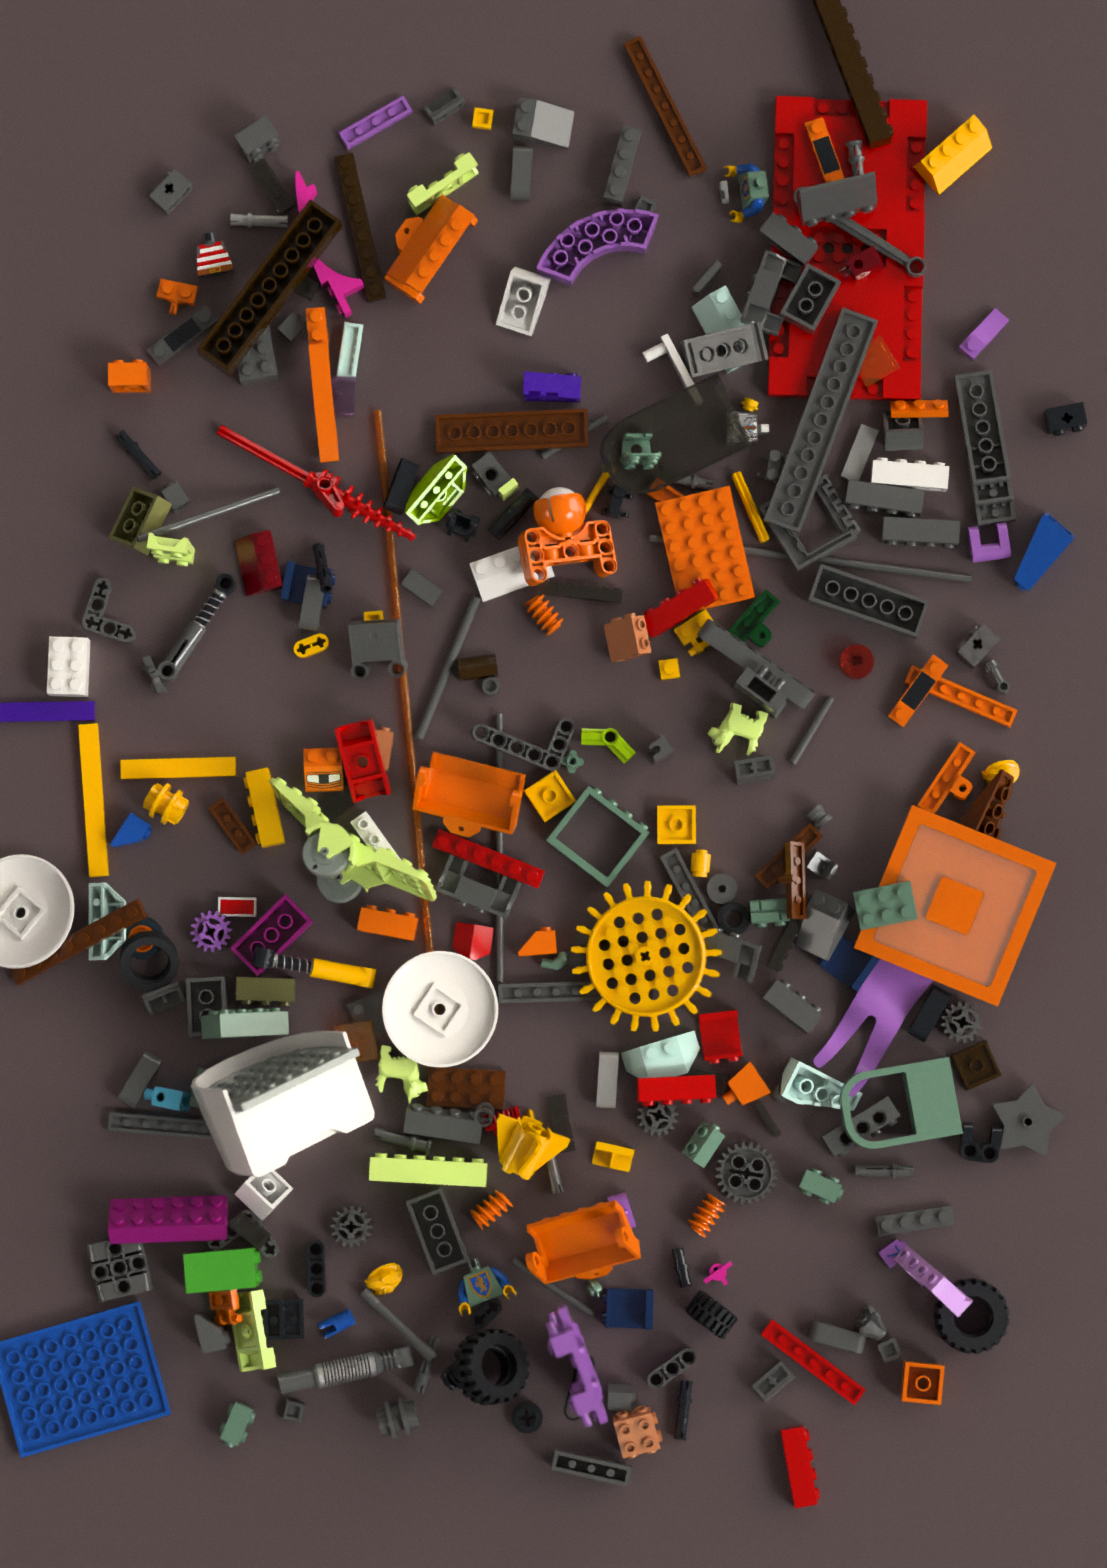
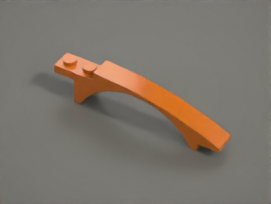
M325 307L306 309L308 346L320 463L339 461L332 395L329 335Z

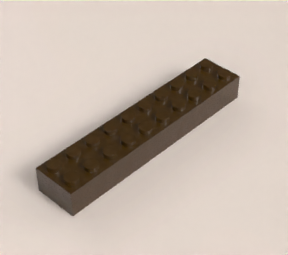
M310 199L197 348L198 356L230 377L341 230V220Z

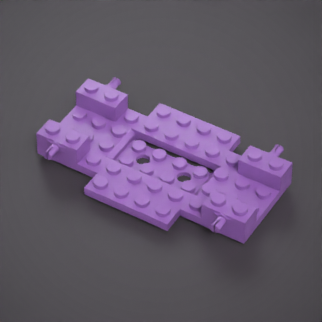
M564 1303L558 1306L556 1317L554 1312L546 1314L549 1320L546 1323L550 1339L547 1342L551 1355L555 1354L556 1358L571 1353L570 1360L573 1368H577L579 1373H577L578 1379L571 1381V1387H569L572 1398L569 1399V1404L572 1412H577L578 1416L581 1417L584 1428L592 1425L588 1412H592L595 1421L599 1420L600 1424L606 1423L608 1418L602 1402V1388L597 1378L596 1370L591 1362L578 1324L573 1322Z

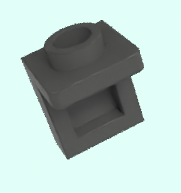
M813 850L805 862V867L820 878L829 881L835 875L838 864L829 860L818 851Z

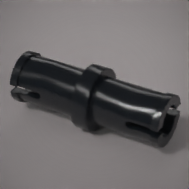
M684 1247L672 1249L676 1266L674 1270L677 1271L680 1288L691 1286L692 1283L688 1271L690 1267L686 1262Z

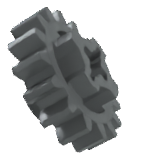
M957 1002V1007L951 1004V1010H944L947 1015L941 1016L945 1023L940 1024V1026L946 1028L943 1034H950L948 1036L949 1040L954 1037L955 1043H958L960 1039H962L963 1043H966V1038L973 1041L972 1035L979 1036L977 1029H982V1026L978 1024L983 1019L977 1017L980 1011L974 1012V1005L969 1008L968 1002H965L964 1006L961 1005V1002ZM956 1010H961L958 1016H951ZM968 1012L973 1016L974 1022L969 1019ZM963 1017V1021L970 1025H963L960 1028V1024L953 1020H960ZM949 1023L953 1024L955 1033L950 1029ZM967 1028L972 1029L969 1034L962 1036L964 1030Z
M654 1102L657 1105L653 1110L647 1109L648 1106L638 1108L637 1111L641 1115L637 1116L636 1119H641L642 1121L638 1125H644L643 1132L645 1133L649 1130L650 1136H653L655 1132H657L658 1137H661V1132L667 1135L668 1128L674 1130L672 1123H678L674 1116H678L679 1113L673 1111L677 1107L676 1105H661V1102ZM665 1106L668 1108L670 1116L666 1115L664 1111ZM660 1111V1115L664 1118L655 1121V1117L652 1114H649ZM645 1116L649 1117L651 1121L650 1126L647 1124ZM660 1123H668L665 1127L657 1129Z
M351 1205L350 1210L343 1207V1213L337 1211L336 1213L339 1217H333L332 1220L336 1223L330 1226L335 1228L332 1235L338 1236L336 1242L342 1240V1246L349 1243L350 1248H353L354 1243L359 1247L361 1240L366 1243L365 1236H371L368 1229L373 1228L372 1225H368V1222L372 1219H366L365 1217L368 1212L366 1211L362 1214L361 1207L356 1211L354 1210V1205ZM348 1214V1220L345 1223H339L342 1217ZM356 1214L363 1219L364 1223L357 1221ZM350 1221H353L354 1225L361 1227L350 1232L349 1228L343 1226L349 1225ZM339 1230H344L348 1234V1239L343 1237ZM364 1230L363 1234L358 1239H355V1234L358 1231Z

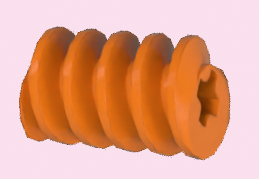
M541 594L532 598L523 607L529 606L527 612H534L532 619L539 618L536 622L537 625L544 624L541 630H548L545 635L547 637L561 626L563 618L556 619L559 613H551L554 606L547 607L549 600L542 601L545 595Z
M496 1189L494 1190L496 1197L489 1194V1202L483 1199V1207L477 1204V1212L473 1209L470 1210L471 1216L483 1231V1224L487 1227L490 1226L489 1219L493 1222L496 1221L494 1215L502 1216L500 1210L508 1212L506 1205L514 1207L506 1196Z
M711 1194L705 1195L708 1201H701L704 1207L697 1206L699 1214H692L695 1220L688 1219L691 1225L690 1228L706 1238V1234L703 1231H711L708 1224L715 1225L712 1218H720L717 1211L724 1212L721 1205L725 1204Z

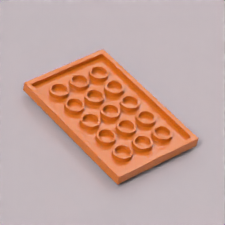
M730 486L655 503L675 593L682 588L689 589L692 587L691 583L702 578V580L709 579L720 598L704 609L755 598Z

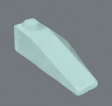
M791 1057L782 1074L780 1095L797 1104L840 1109L839 1097L844 1084ZM858 1091L855 1096L849 1097L850 1110H855L863 1093Z

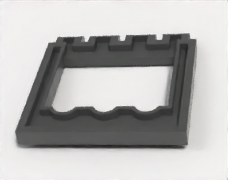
M826 474L820 477L815 494L841 534L839 537L807 553L795 532L768 523L797 572L856 540V535L861 532L855 520L848 522L852 515L846 505L843 504L838 507L843 500L836 489L828 491L833 484ZM771 500L759 506V510L764 518Z

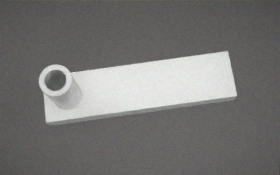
M668 333L661 336L660 344L642 352L646 362L648 363L667 353L695 407L701 405L703 399Z

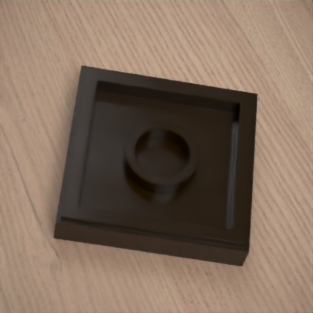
M987 1040L951 1055L966 1091L1002 1076Z

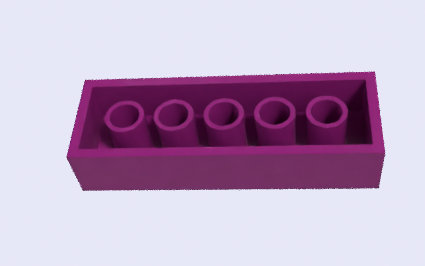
M227 1195L110 1199L108 1218L110 1244L227 1240Z

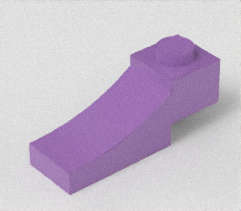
M994 308L984 321L964 340L958 350L972 362L1009 322V319Z

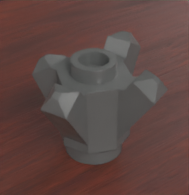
M867 1304L863 1309L865 1313L859 1317L858 1322L854 1324L855 1331L859 1332V1336L871 1337L878 1341L884 1337L887 1329L882 1323L880 1312H875L873 1305Z

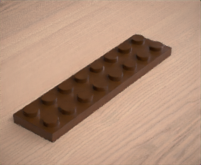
M587 409L435 415L437 454L589 448Z

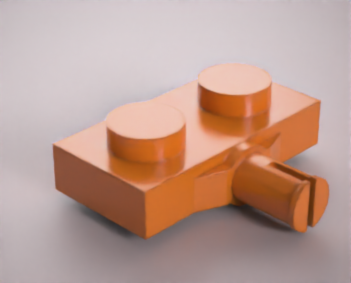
M160 279L157 299L170 302L171 305L168 313L176 315L178 305L194 306L198 286Z

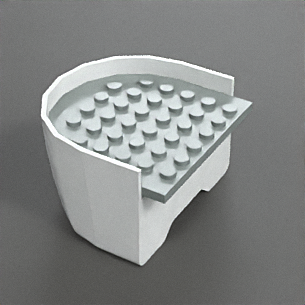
M346 1031L304 1032L279 1038L226 1058L193 1079L192 1091L223 1162L229 1171L237 1175L263 1176L285 1165L289 1156L335 1133H348L373 1120L374 1109L355 1059L360 1053L358 1048H351Z

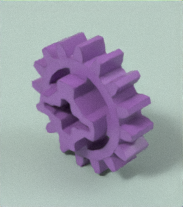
M209 910L207 916L202 912L201 919L195 917L197 924H191V927L195 928V931L190 932V934L195 935L192 941L199 942L198 948L204 946L205 952L208 948L211 949V952H215V947L220 951L222 950L221 944L227 946L228 942L226 939L232 938L228 932L232 931L233 928H228L227 926L231 922H225L226 915L220 917L219 911H216L213 915L212 911ZM209 918L216 919L220 923H212V921ZM202 923L204 928L202 933L199 934V928ZM209 926L211 929L215 928L214 936L207 933ZM224 929L223 938L220 940V932ZM203 939H209L213 944H208Z

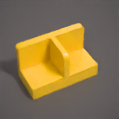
M596 1141L592 1164L629 1172L634 1149Z

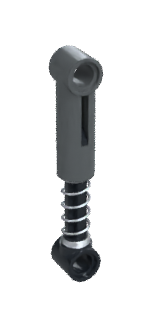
M224 573L217 577L212 596L208 597L209 600L207 603H204V608L200 610V614L195 616L196 620H190L164 661L159 664L157 670L159 671V676L164 681L171 682L177 678L179 671L205 634V625L207 622H210L209 619L214 615L215 610L219 609L218 606L221 602L223 603L222 600L235 591L236 581L230 574ZM224 580L231 581V586L227 589L221 587ZM166 667H172L173 669L170 676L163 675V670Z

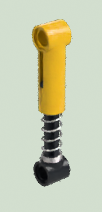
M255 947L252 966L265 969L281 967L283 970L287 968L291 969V971L297 970L298 972L309 973V977L372 989L376 975V969L347 965L317 958L307 961L306 958L302 960L299 957L292 958L291 955L286 957L284 954L278 955L274 953V950Z

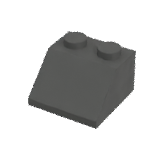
M882 410L885 451L923 449L924 428L922 418H891L890 410Z
M203 1313L194 1315L202 1354L229 1347L231 1337L229 1331H225V1327Z

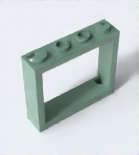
M588 786L546 842L608 888L650 832L647 831L648 827L641 821L635 822L632 819L633 815L627 810L621 811L618 809V804L611 798L605 799L601 796L603 792L597 787L593 786L591 788ZM589 795L641 834L608 878L556 839Z

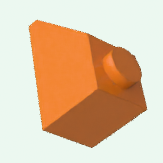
M541 927L540 931H536L520 949L518 956L557 954L555 930H551V927Z

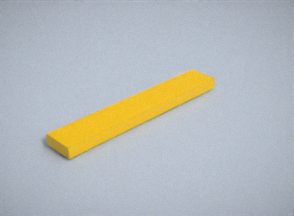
M236 757L120 760L122 780L236 776Z

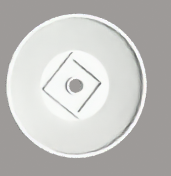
M20 854L0 859V967L12 969L30 967L49 958L65 941L73 923L74 897L67 879L54 865L36 856ZM24 908L25 915L22 918H18V910Z
M434 951L410 959L395 972L384 993L382 1016L389 1038L402 1054L414 1062L425 1066L450 1067L473 1058L489 1042L497 1023L498 1000L491 980L479 965L457 953ZM437 1004H442L445 1007L444 1014L437 1015L434 1012V1007Z

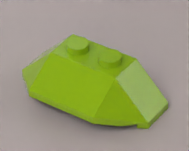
M454 454L434 464L411 491L404 513L417 525L440 521L465 492L467 466Z

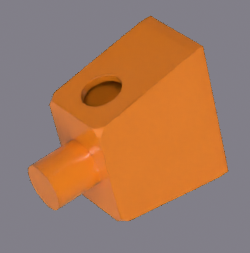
M749 1062L727 1082L731 1090L722 1095L727 1105L738 1099L743 1106L771 1092L752 1063Z

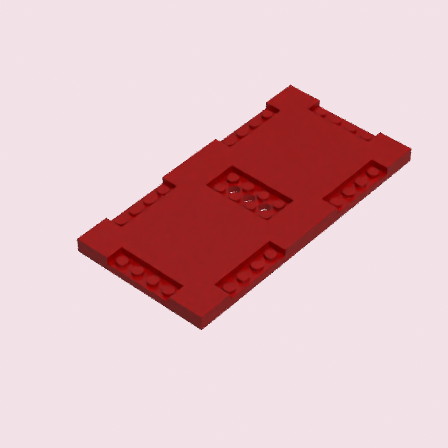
M776 96L772 213L776 215L781 214L786 218V222L789 225L797 226L801 229V234L806 237L810 236L817 242L818 250L808 264L840 280L841 284L813 335L783 320L778 336L769 334L768 397H810L841 310L846 308L878 320L849 400L915 401L921 399L922 289L924 274L919 278H912L907 274L906 267L877 251L885 268L860 280H856L855 276L844 281L839 270L849 266L847 260L860 253L861 247L866 244L831 222L821 221L812 227L802 226L798 208L793 201L795 191L800 187H811L825 183L805 128L806 122L823 117L844 178L853 177L852 166L848 163V147L845 146V143L855 140H862V156L865 157L863 162L864 174L875 172L876 209L867 214H863V212L855 213V216L850 217V219L884 239L910 258L920 257L924 260L925 180L914 166L926 156L927 100L889 99V101H879L881 108L884 107L886 110V121L888 125L891 124L894 135H892L891 143L869 150L850 100ZM830 244L833 246L834 251L832 253H825L823 246ZM771 245V252L777 253L780 256L794 262L784 253H782L773 245ZM850 245L853 251L850 254H845L842 251V247ZM915 261L909 265L913 273L917 274L923 270L920 262ZM857 265L856 269H861L863 265ZM781 281L771 313L780 315L796 284Z

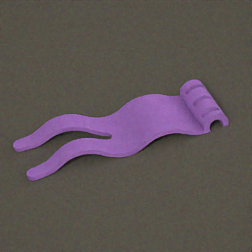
M880 959L858 990L847 1012L826 1045L815 1056L813 1060L814 1065L819 1068L823 1067L845 1045L868 1016H873L876 1023L854 1074L875 1070L905 1017L934 980ZM869 1078L857 1082L851 1089L849 1097L855 1096Z

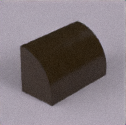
M495 654L457 659L460 681L498 677Z

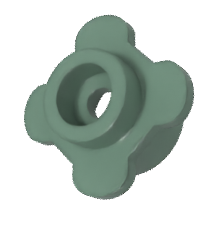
M571 750L568 756L563 757L561 763L568 768L569 773H574L579 766H583L584 760L577 756L575 750Z
M596 1279L588 1280V1285L586 1286L590 1296L599 1298V1294L603 1293L601 1285Z

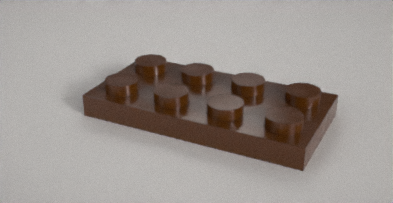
M429 1067L426 1105L476 1108L478 1104L487 1102L494 1109L504 1110L506 1071Z

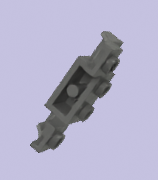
M765 250L759 270L753 274L751 281L753 284L752 289L746 293L745 301L747 303L740 319L741 323L747 325L760 322L762 332L778 336L784 318L771 313L773 303L781 281L796 284L802 270V265L792 262L777 253Z

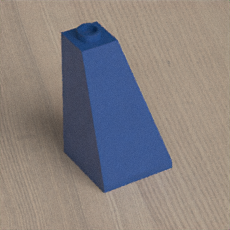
M1047 512L1041 517L1014 578L1016 581L1015 585L1022 591L1026 589L1029 592L1075 538L1069 530Z

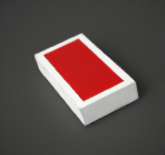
M218 897L219 916L257 917V898Z

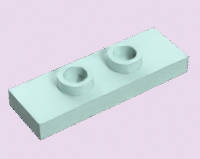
M344 322L336 379L355 381L363 324Z

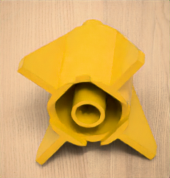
M528 1109L526 1116H523L522 1120L520 1117L514 1119L503 1114H499L496 1120L498 1159L500 1164L503 1165L501 1169L508 1174L512 1172L518 1174L525 1180H529L537 1169L564 1150L570 1142V1138L553 1133L548 1127L547 1130L542 1127L543 1123L534 1118L531 1109Z

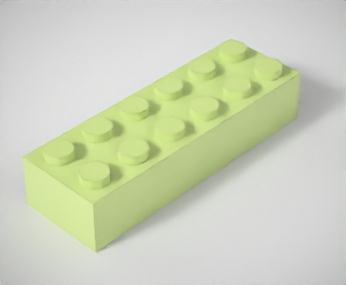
M375 1153V1157H370L369 1181L486 1187L488 1163H484V1159L472 1158V1162H464L465 1158L453 1157L452 1161H445V1157L433 1156V1160H426V1156L414 1155L413 1159H408L405 1154H394V1158L387 1157L386 1153Z

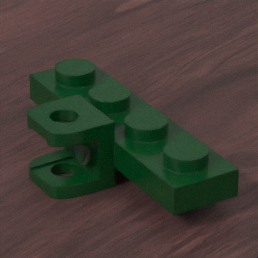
M765 589L728 632L743 642L749 638L758 647H765L772 639V633L762 622L778 606L780 601ZM764 634L765 638L760 639L759 635Z

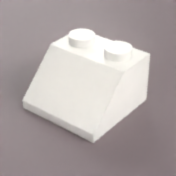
M273 1170L260 1177L251 1176L237 1190L235 1195L263 1221L293 1188Z

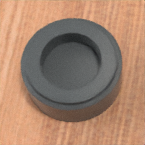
M495 677L485 678L481 683L482 692L487 696L497 695L500 691L499 681Z

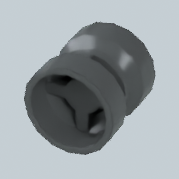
M821 804L806 815L810 821L815 823V827L818 830L833 818L824 811V807Z

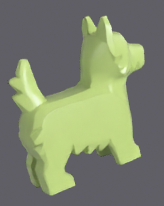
M731 703L730 710L720 727H711L707 733L712 738L713 744L717 746L716 753H720L734 735L749 739L746 755L749 756L752 752H756L755 747H758V738L763 732V725L767 720L768 713L756 711L757 717L755 719L749 718L748 715L741 714L742 705Z
M382 1045L380 1051L381 1059L378 1063L379 1074L376 1078L377 1083L375 1086L378 1087L380 1092H383L384 1083L387 1078L403 1080L404 1092L407 1095L408 1103L411 1104L412 1098H416L420 1093L428 1091L427 1083L419 1079L418 1063L404 1056L402 1058L400 1056L391 1058L389 1055L392 1050L391 1046Z

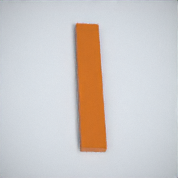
M911 665L904 683L911 685L922 669ZM942 677L939 678L928 693L1008 728L1011 727L1018 711Z

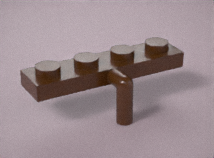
M789 841L785 842L786 875L779 876L778 882L786 884L787 919L804 920L806 919L804 842Z

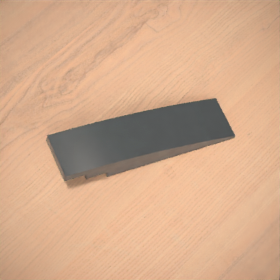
M988 370L954 375L977 526L1014 522L1016 517L1010 482L1011 475L993 372Z

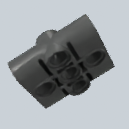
M109 1240L86 1245L91 1275L94 1278L99 1302L154 1289L143 1243L119 1244L120 1251L117 1254L111 1251L112 1244H110ZM142 1251V1253L127 1256V1253ZM136 1257L143 1259L144 1264L141 1268H137L134 1265ZM107 1258H108V1261H106V1262H102V1263H98V1264H94V1263H93V1262H95V1261H99V1260H103V1259H107ZM117 1262H122L125 1266L122 1273L117 1272L115 1269ZM99 1266L106 1270L104 1277H99L96 1273ZM144 1270H146V1272H147V1273H143V1274H139V1275L132 1276V1273H136V1272H140V1271H144ZM111 1278H112V1280H113V1281H110V1282L98 1284L99 1281H103V1280H107V1279H111ZM121 1281H126L129 1284L128 1291L124 1292L120 1289Z

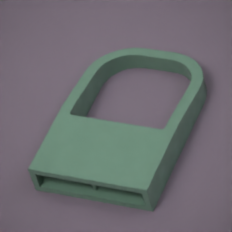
M949 1057L860 1072L851 1076L841 1089L839 1103L845 1132L853 1143L862 1148L878 1149L963 1134ZM901 1073L912 1134L879 1141H867L861 1138L856 1133L852 1123L849 1107L851 1089L857 1082L863 1079Z

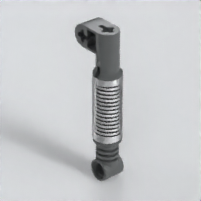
M410 1346L392 1349L391 1352L389 1350L386 1351V1354L381 1352L382 1355L372 1351L364 1353V1358L362 1354H360V1357L357 1354V1358L354 1355L353 1358L350 1356V1359L347 1357V1360L343 1358V1361L340 1358V1362L338 1359L336 1360L337 1362L333 1360V1363L330 1360V1364L327 1361L326 1365L325 1362H323V1365L317 1363L309 1369L275 1374L279 1394L282 1395L312 1387L317 1389L325 1388V1386L328 1387V1385L331 1387V1385H338V1382L339 1384L345 1383V1381L348 1383V1381H355V1379H362V1377L365 1379V1377L368 1378L369 1376H378L384 1369L388 1371V1368L393 1370V1367L400 1369L413 1366Z

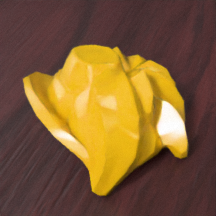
M1003 760L989 765L985 771H981L983 779L989 784L1002 769L1014 777V783L1019 777L1020 770L1015 761Z
M389 1263L378 1267L369 1274L365 1284L368 1288L375 1291L374 1294L376 1296L389 1294L400 1283L403 1276L402 1268L396 1263Z

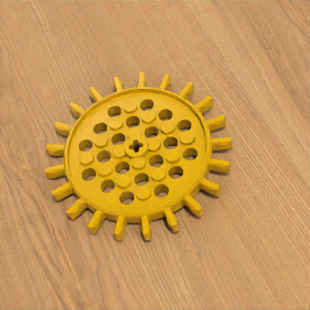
M645 881L644 896L633 897L630 885L628 883L623 884L626 900L616 904L612 895L608 892L604 893V899L609 904L610 909L601 915L597 909L588 907L587 911L598 921L592 930L585 926L576 927L577 931L588 935L589 940L587 947L574 946L571 947V951L577 954L585 953L587 965L572 969V973L581 974L588 972L592 981L591 984L584 986L579 992L580 994H587L593 989L597 990L602 998L595 1003L592 1009L594 1012L601 1010L606 1003L616 1008L610 1020V1023L613 1025L619 1021L621 1013L624 1012L632 1015L631 1031L637 1030L640 1016H650L653 1032L659 1031L658 1015L665 1013L669 1014L674 1026H678L680 1022L675 1013L676 1008L684 1004L691 1013L696 1014L698 1012L696 1006L689 1000L695 991H698L705 997H711L712 993L700 986L704 974L711 977L720 976V972L706 968L707 956L716 957L722 955V950H706L704 941L706 937L714 936L718 932L717 928L701 932L696 922L707 914V910L702 909L691 917L684 909L692 896L686 894L679 905L669 901L672 892V885L667 884L664 888L662 898L651 897V881ZM656 909H660L663 913L660 920L653 918L652 914ZM637 913H641L644 917L641 924H637L634 921V916ZM618 917H622L625 920V925L622 928H618L615 925V920ZM678 924L685 926V933L683 935H678L675 932ZM659 928L666 930L667 934L664 939H659L656 935ZM640 932H645L648 936L645 943L638 941V934ZM621 936H626L629 939L626 947H622L619 944ZM603 940H608L610 943V948L607 951H603L600 947V943ZM682 943H686L689 946L687 954H682L679 951V946ZM663 947L670 949V956L668 958H663L660 954ZM649 952L650 960L644 961L642 954ZM625 955H630L633 959L630 966H626L623 963ZM608 958L614 962V966L610 970L604 967V962ZM686 962H690L693 965L691 973H686L683 970V965ZM667 966L674 968V975L672 977H667L664 973V969ZM648 970L655 972V979L652 981H648L645 977ZM629 974H634L637 978L636 983L633 985L627 982ZM612 977L618 981V985L614 989L608 986V980ZM671 985H675L678 988L676 996H671L668 993V988ZM652 989L659 991V998L656 1000H652L649 996ZM633 993L640 995L641 999L637 1004L631 1002L630 997Z

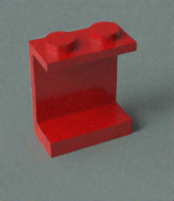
M737 1010L699 1014L704 1061H708V1064L720 1063V1059L727 1058L728 1062L739 1061V1057L743 1056V1052L741 1050Z

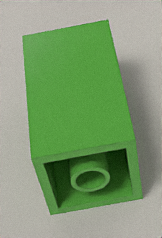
M257 1247L183 1254L186 1294L255 1288L260 1286L259 1283L263 1281L262 1270H258V1263L261 1262V1253L257 1251Z

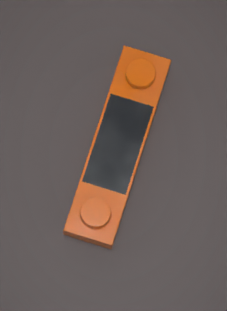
M823 117L806 122L805 128L825 183L845 179Z
M933 654L889 713L888 717L904 727L949 665Z

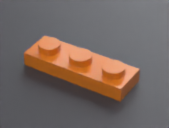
M948 400L890 401L891 418L948 417Z

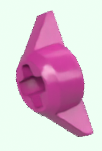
M731 1261L724 1265L720 1263L713 1264L709 1270L710 1275L704 1279V1282L707 1284L713 1279L715 1281H722L724 1286L728 1284V1281L725 1279L727 1275L726 1269L733 1265Z

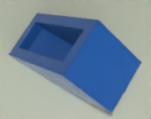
M130 813L110 845L118 848L141 843L144 839L147 840L150 837L152 825Z

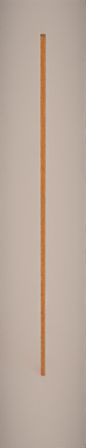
M374 410L384 504L389 491L383 419L382 410ZM384 509V516L392 515L391 511ZM390 530L386 532L393 612L394 619L400 618L403 637L394 533ZM399 664V671H402V666ZM406 671L400 677L413 807L417 771ZM413 810L418 869L420 868L426 872L421 812ZM421 898L426 953L434 952L430 905L428 900ZM439 1004L434 1007V1012L437 1015H440Z

